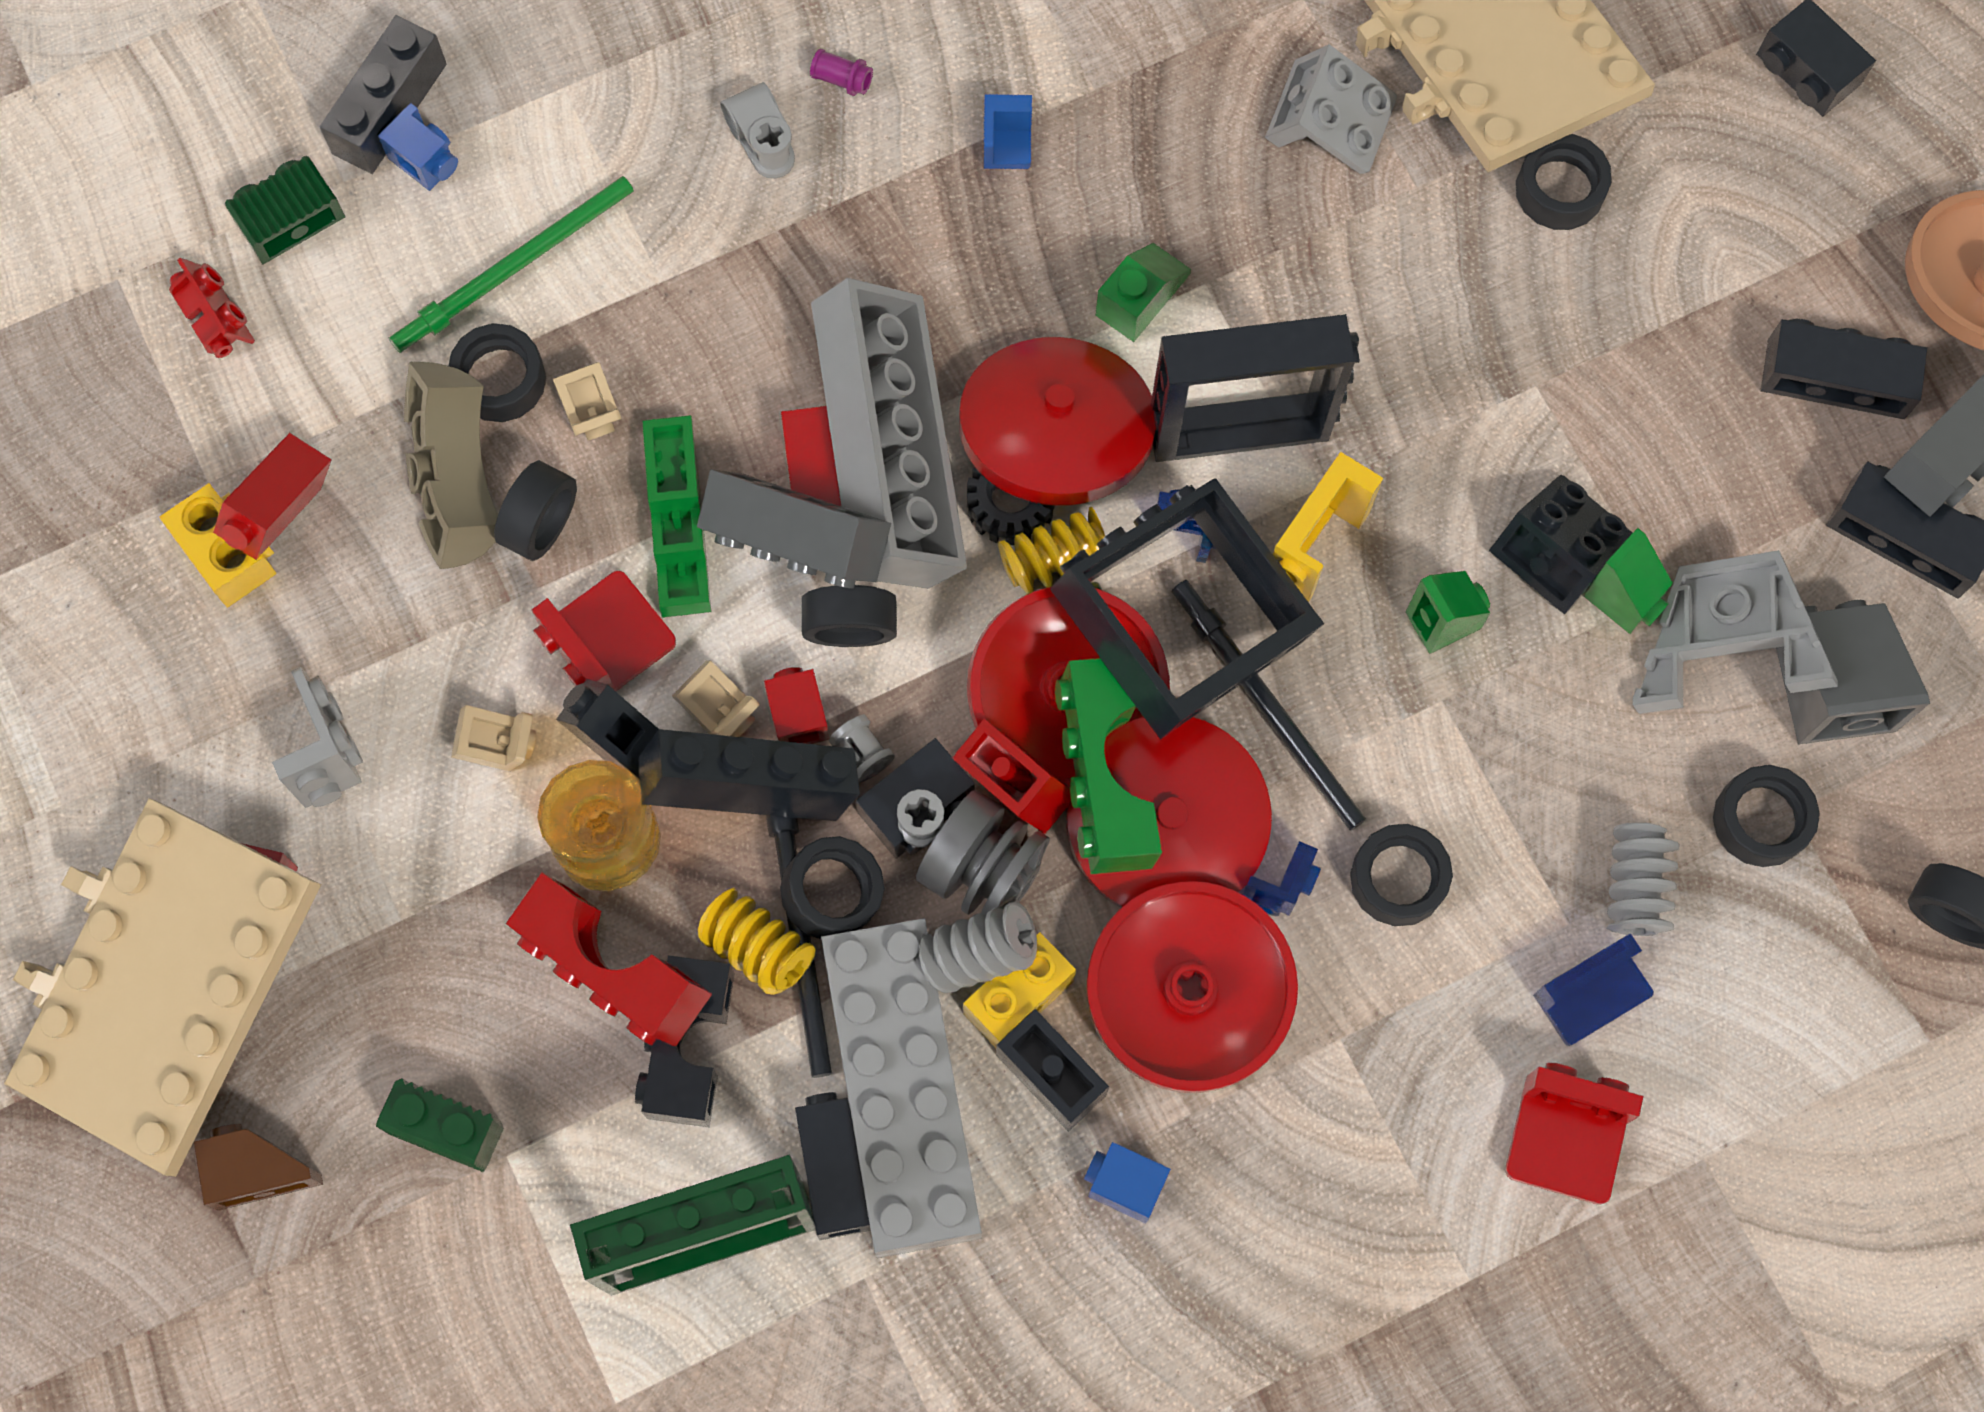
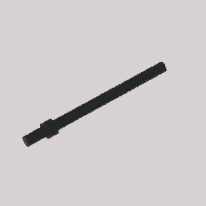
M1188 580L1180 582L1172 589L1173 595L1193 620L1191 623L1193 630L1202 642L1209 641L1226 665L1243 654L1225 631L1226 622L1215 608L1209 609ZM1256 674L1241 684L1347 828L1352 831L1366 820L1365 816L1261 677Z
M766 815L769 837L775 839L782 882L784 870L798 854L795 834L799 833L798 820L793 817ZM786 913L789 931L797 932L801 938L799 946L804 943L812 944L811 936L795 926ZM813 959L809 968L797 981L811 1077L819 1078L832 1075L815 961Z

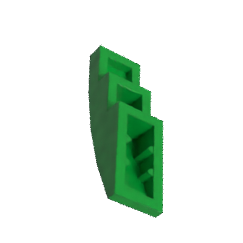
M692 416L643 420L648 504L651 512L653 552L657 568L661 616L665 618L712 612L705 534L703 529L697 528L702 504Z

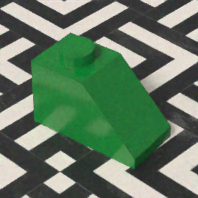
M1151 243L1127 255L1100 287L1097 295L1095 316L1132 342H1135L1191 274V269L1155 243Z
M1637 528L1606 562L1583 597L1631 634L1641 621L1650 627L1666 609L1669 603L1662 597L1673 582L1648 537Z
M1466 571L1429 575L1421 579L1405 613L1428 653L1431 654L1482 629L1490 615L1488 610L1490 602L1485 590L1478 582L1473 583Z

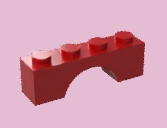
M541 872L506 922V925L521 935L517 945L541 961L544 960L546 955L555 961L557 965L552 971L558 977L575 988L579 989L583 983L594 991L589 1000L614 1017L619 1011L630 1019L626 1028L642 1041L653 1045L656 1039H659L676 1047L712 993L676 966L652 954L632 967L619 970L609 969L602 960L597 944V929L602 911L566 884Z

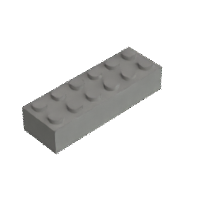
M846 278L811 302L841 506L891 523L877 579L878 582L929 589L967 569L923 296Z
M925 918L821 937L874 1252L877 1259L982 1239L939 993L926 979L919 958V942L923 934H928Z

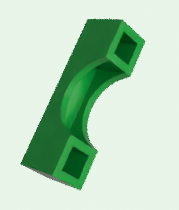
M1101 658L1069 661L1062 678L1056 680L1055 698L1058 710H1065L1068 728L1063 729L1062 741L1066 759H1073L1076 777H1071L1070 796L1073 807L1081 809L1083 826L1078 828L1081 858H1088L1090 874L1152 869L1162 854L1154 803L1137 798L1125 791L1112 777L1104 754L1106 737L1130 720L1136 706Z

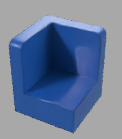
M985 94L984 169H1029L1031 167L1032 95Z

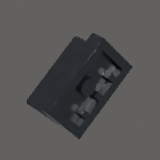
M1559 475L1518 511L1489 549V552L1565 615L1593 583L1606 562L1633 532L1626 527L1618 516L1609 513L1589 497L1581 485L1570 481L1564 475Z

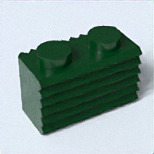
M303 156L300 161L290 160L283 163L277 168L275 175H269L267 180H261L258 185L248 184L241 187L235 192L233 199H227L225 202L231 217L262 265L346 217L337 198L309 156Z
M403 1078L394 1082L376 1123V1127L388 1135L481 1172L486 1170L504 1129L501 1121L491 1113L486 1114L481 1109L476 1110L471 1105L466 1106L461 1101L456 1102L453 1098H446L443 1094L438 1095L433 1090L428 1091L423 1086L418 1087L413 1082L408 1083Z

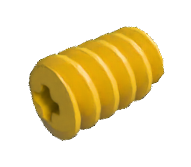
M1093 507L1088 509V521L1079 512L1071 514L1069 519L1070 528L1061 519L1052 521L1051 535L1042 526L1034 528L1033 543L1024 533L1015 535V551L1005 540L999 541L1000 556L1014 587L1021 586L1027 594L1034 592V580L1039 579L1046 588L1052 587V573L1058 572L1060 576L1064 574L1060 569L1061 565L1071 560L1081 550H1085L1088 555L1099 550L1097 543L1105 537V533Z
M735 888L724 891L707 907L700 919L698 937L701 942L707 947H712L720 958L728 959V962L734 969L743 971L745 977L751 982L758 983L760 989L766 994L775 995L792 987L812 963L816 952L815 947L811 943H804L799 946L801 940L799 934L795 931H789L784 934L786 928L784 922L780 919L770 922L771 914L766 908L755 910L756 902L751 896H744L737 900L738 891Z

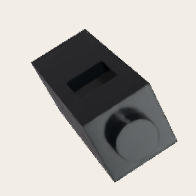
M586 679L584 683L575 686L568 693L563 702L564 709L556 720L641 791L638 758L659 728L609 685Z
M836 1092L809 1096L805 1098L806 1106L795 1107L816 1235L819 1240L871 1231L848 1098L837 1099Z

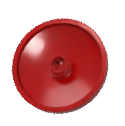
M1033 338L1011 344L997 351L983 361L972 373L964 387L960 401L959 432L961 442L975 468L988 481L1001 490L1015 497L1046 505L1088 503L1107 497L1126 486L1137 476L1147 462L1152 451L1156 427L1154 411H1152L1151 406L1152 395L1138 372L1128 362L1108 349L1073 338Z
M1047 587L1016 599L1002 609L987 625L974 648L970 660L967 677V698L975 728L985 718L1070 787L1071 777L1075 776L1073 759H1066L1064 755L1062 735L1063 729L1068 728L1065 710L1059 711L1057 708L1055 683L1056 680L1062 678L1069 661L1099 659L1100 657L1052 593L1051 587ZM1096 589L1170 690L1167 660L1159 639L1151 626L1125 601L1108 592ZM1137 707L1128 722L1143 717Z
M1144 717L1127 722L1112 731L1106 737L1104 744L1107 767L1112 777L1125 791L1137 798L1154 803L1162 854L1152 869L1090 874L1088 858H1081L1078 848V828L1083 826L1081 809L1074 808L1071 802L1066 808L1067 836L1074 859L1089 883L1107 900L1120 908L1133 898L1152 888L1175 882H1207L1224 886L1239 893L1254 876L1264 858L1272 826V810L1268 788L1258 765L1249 752L1226 731L1195 717L1162 739L1157 736Z
M1186 881L1165 884L1152 888L1126 903L1102 930L1092 952L1087 973L1089 1012L1099 1038L1106 1049L1118 1063L1139 1079L1162 1089L1182 1093H1205L1227 1088L1245 1080L1258 1071L1283 1043L1291 1027L1298 998V979L1295 961L1285 936L1274 920L1260 906L1246 896L1224 886L1207 882Z

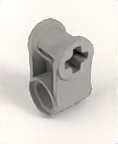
M762 82L720 102L724 118L732 134L740 141L756 171L766 178L774 179L788 174L795 163V154L791 146L792 134L768 86Z

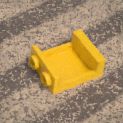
M1341 451L1280 538L1273 552L1274 557L1308 602L1314 594L1324 566L1309 556L1307 552L1333 514L1359 529L1368 517L1383 481V477Z

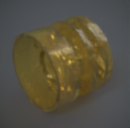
M587 760L570 765L551 779L540 797L537 819L542 837L561 868L572 881L590 890H616L637 881L648 872L656 859L661 839L658 821L652 806L642 805L640 783L629 770L611 761ZM609 828H612V834L607 833ZM597 834L602 835L600 840L596 839Z

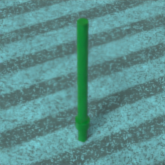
M624 176L620 177L438 304L433 300L417 311L419 317L388 337L390 342L399 353H402L430 332L435 336L451 325L449 319L633 193L632 185Z

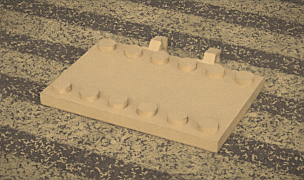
M1364 0L1374 14L1371 15L1372 18L1357 27L1358 33L1355 43L1363 56L1367 57L1368 52L1375 48L1385 49L1393 45L1395 49H1399L1423 82L1422 90L1415 94H1405L1403 112L1409 121L1414 125L1435 114H1438L1440 118L1448 117L1487 172L1495 170L1652 96L1655 83L1591 0Z
M149 798L113 870L102 866L97 876L87 870L81 871L70 866L61 883L62 886L89 899L83 911L90 915L65 964L57 963L54 970L51 971L39 964L26 961L21 962L13 981L28 990L38 993L33 1005L42 1010L4 1084L166 1176L176 1177L322 884L159 801Z

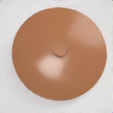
M1975 190L1951 196L1933 206L1923 216L1907 246L1905 272L1910 289L1924 312L1950 335L1981 350H1984V190Z

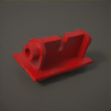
M180 257L177 261L183 271L171 276L169 279L171 284L169 291L187 319L193 320L203 312L204 315L191 326L207 353L214 354L216 358H223L232 352L233 347L231 344L236 340L253 344L255 340L245 325L248 322L247 317L236 304L229 300L222 288L224 281L220 274L206 263L201 265Z

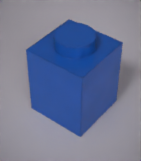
M1112 1142L1107 1154L1096 1151L1084 1180L1093 1184L1088 1195L1089 1198L1146 1224L1171 1169Z

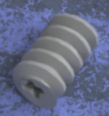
M1635 822L1620 824L1613 829L1615 839L1620 842L1613 846L1612 856L1619 862L1612 865L1610 874L1618 882L1609 887L1610 898L1616 902L1610 904L1607 908V914L1615 922L1609 924L1606 929L1619 934L1653 936L1658 933L1674 930L1672 922L1659 918L1660 913L1673 911L1676 906L1674 902L1661 898V893L1677 889L1675 882L1662 878V873L1678 869V863L1664 858V853L1677 851L1680 847L1678 842L1665 838L1666 828L1651 823Z
M1019 902L1008 903L1004 910L1002 908H993L987 912V915L975 914L969 921L960 919L953 923L952 926H939L935 930L934 936L923 934L919 942V958L925 977L935 989L943 993H953L963 987H972L978 982H988L998 976H1007L1013 971L1025 970L1033 964L1037 953L1035 926L1027 909Z

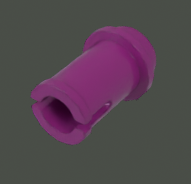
M820 48L815 53L811 62L810 76L813 79H819L845 88L847 94L855 96L857 93L864 95L871 85L873 68L867 66L866 61L859 58L855 62Z

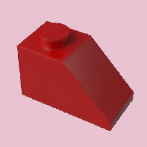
M985 718L952 757L954 761L1013 813L1044 834L1047 833L1071 803L1069 786Z

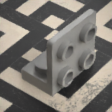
M1329 44L1294 61L1265 138L1280 148L1308 136L1359 174H1364L1371 169L1397 100V95Z

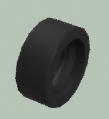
M1569 134L1526 155L1516 179V198L1523 212L1537 224L1553 230L1575 229L1587 224L1599 213L1612 183L1611 165L1604 152L1591 140L1575 134ZM1549 162H1566L1578 167L1586 174L1591 184L1589 195L1584 200L1576 203L1560 202L1550 198L1540 189L1536 181L1538 168Z
M491 323L476 327L460 338L451 352L449 366L469 374L475 361L486 353L507 350L519 354L526 366V375L521 384L507 394L496 397L482 395L480 419L484 421L506 422L522 417L536 406L544 393L546 373L536 344L525 332L512 325Z
M540 460L529 464L515 480L501 505L494 530L496 543L530 561L541 558L555 543L570 516L577 493L576 479Z
M835 585L810 590L802 596V636L812 643L834 647H865L890 642L897 637L896 595L885 589L855 585L854 588Z
M1763 765L1750 767L1734 777L1725 786L1716 799L1713 822L1716 835L1728 853L1743 863L1758 867H1769L1785 863L1809 845L1817 833L1820 811L1816 795L1803 778L1787 768ZM1762 787L1773 790L1788 802L1795 818L1794 830L1788 839L1779 844L1767 845L1759 843L1744 831L1739 824L1736 811L1738 802L1743 794L1751 789Z
M1410 824L1388 825L1368 837L1355 855L1350 878L1352 893L1361 909L1376 921L1396 927L1415 925L1430 917L1448 895L1453 873L1450 856L1439 839L1426 829ZM1404 846L1414 849L1425 858L1430 867L1431 882L1429 890L1421 899L1412 904L1399 905L1387 901L1378 894L1372 883L1371 868L1373 861L1380 852L1390 847Z
M841 836L819 838L804 846L784 870L780 886L782 906L791 922L805 934L819 939L823 936L860 930L880 908L885 890L882 870L873 854L858 842ZM832 859L843 863L853 871L860 883L861 897L859 904L853 912L844 917L832 918L821 914L811 906L804 894L803 881L805 873L813 864L820 860Z
M1944 863L1929 864L1923 870L1908 898L1910 910L1919 920L1942 935L1967 946L1984 949V877L1958 866Z

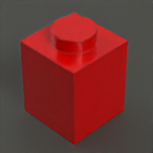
M790 667L776 672L772 679L764 680L778 741L814 744L830 739L814 669L803 671L800 667Z

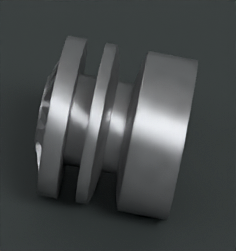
M974 790L962 800L937 834L920 864L916 874V881L943 899L950 897L962 884L968 886L962 902L961 911L967 915L973 913L985 898L987 901L981 914L987 915V912L993 908H1002L1004 910L1008 903L1020 902L1032 885L1040 870L1041 860L1048 847L1050 837L1037 831L1021 847L1020 844L1027 832L1028 823L1021 819L1002 835L998 832L1004 816V807L978 790Z

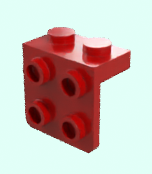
M622 571L612 572L560 611L555 608L548 598L531 609L539 625L532 630L550 655L558 650L568 664L562 669L574 686L584 683L586 679L607 684L613 690L618 691L676 646V638L673 632Z
M1546 1063L1545 1068L1539 1066L1526 1076L1505 1173L1509 1179L1596 1205H1602L1609 1201L1612 1194L1626 1125L1640 1116L1644 1096L1629 1092L1630 1086L1625 1082L1600 1077L1596 1083L1578 1078V1071L1572 1067L1558 1063Z

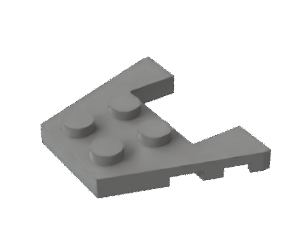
M1779 550L1680 566L1678 568L1667 600L1669 605L1663 611L1660 619L1662 630L1655 649H1650L1644 665L1647 672L1641 689L1636 688L1633 696V706L1639 714L1683 708L1684 661L1783 646L1785 685L1790 693L1838 687L1836 675Z

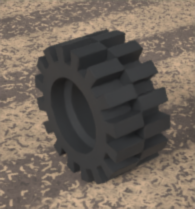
M975 467L972 469V478L969 477L967 483L968 516L971 523L976 522V530L981 535L987 531L990 541L998 543L999 537L1006 538V542L1009 545H1014L1015 535L1024 533L1031 540L1034 528L1039 526L1045 528V523L1050 524L1055 505L1029 501L1028 505L1019 512H1004L997 508L992 500V494L996 486L988 481Z

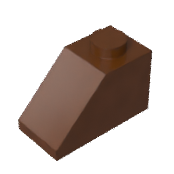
M230 1124L214 1128L209 1131L210 1138L194 1142L203 1203L205 1206L220 1211L323 1185L322 1174L260 1135L248 1129H242L241 1124Z

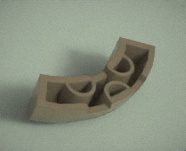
M409 362L405 390L404 422H412L411 430L414 442V453L405 454L411 494H421L423 511L427 519H421L419 526L433 559L439 569L454 568L469 564L481 557L496 542L494 530L498 513L487 487L480 446V410L484 386L473 376L454 367L439 363Z

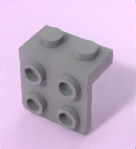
M299 667L291 671L321 740L277 759L272 764L279 780L305 808L312 805L314 807H321L339 799L342 791L362 782L355 766L363 763V760L352 737L346 735L339 722L344 718L333 694L327 692L319 676L310 679L303 668Z

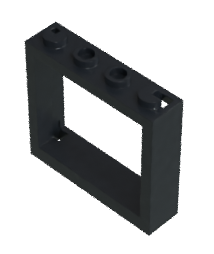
M1347 315L1162 336L1151 399L1156 427L1153 442L1155 461L1164 462L1329 441L1335 422H1340L1341 404H1346L1347 385L1352 384L1354 380V364L1360 362L1357 348L1359 337L1357 332L1349 331ZM1314 371L1308 393L1185 408L1189 386Z
M1216 478L1196 490L1192 485H1186L1169 499L1172 505L1164 510L1158 504L1150 507L1133 521L1136 527L1130 531L1125 532L1122 527L1116 528L1097 543L1099 550L1093 554L1088 555L1085 550L1079 551L1071 560L1060 566L1064 574L1050 589L1160 739L1302 644L1324 625V622ZM1194 518L1277 632L1176 699L1091 584V581Z

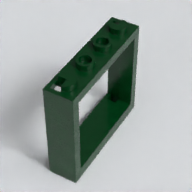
M790 1154L570 1224L584 1280L611 1296L816 1230L803 1179ZM797 1215L802 1225L790 1229L787 1218ZM631 1268L634 1279L620 1284L616 1283L614 1274Z

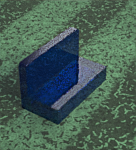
M1631 933L1543 985L1533 995L1565 1045H1574L1654 995L1653 989L1633 961V958L1642 952V949Z

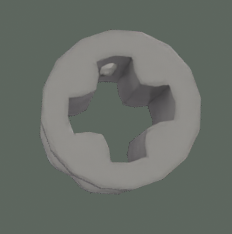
M864 714L844 723L829 739V743L832 746L855 748L859 783L871 779L880 773L895 757L891 749H884L869 729L870 720Z
M917 789L907 793L898 804V829L902 833L904 840L914 847L924 848L930 845L945 823L944 808L941 800L936 794L928 790ZM920 810L928 811L929 820H925L922 827L913 826L912 817H918Z

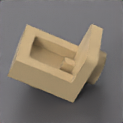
M599 362L553 378L575 436L585 433L587 440H592L615 431L612 422L621 419V415L616 407Z
M706 660L672 695L709 734L741 736L754 722L755 717L752 713L760 705L753 696H746L711 660Z
M465 705L460 709L451 758L505 771L513 770L521 765L525 759L528 760L533 753L536 743V731L531 729L533 714L521 712L513 717Z

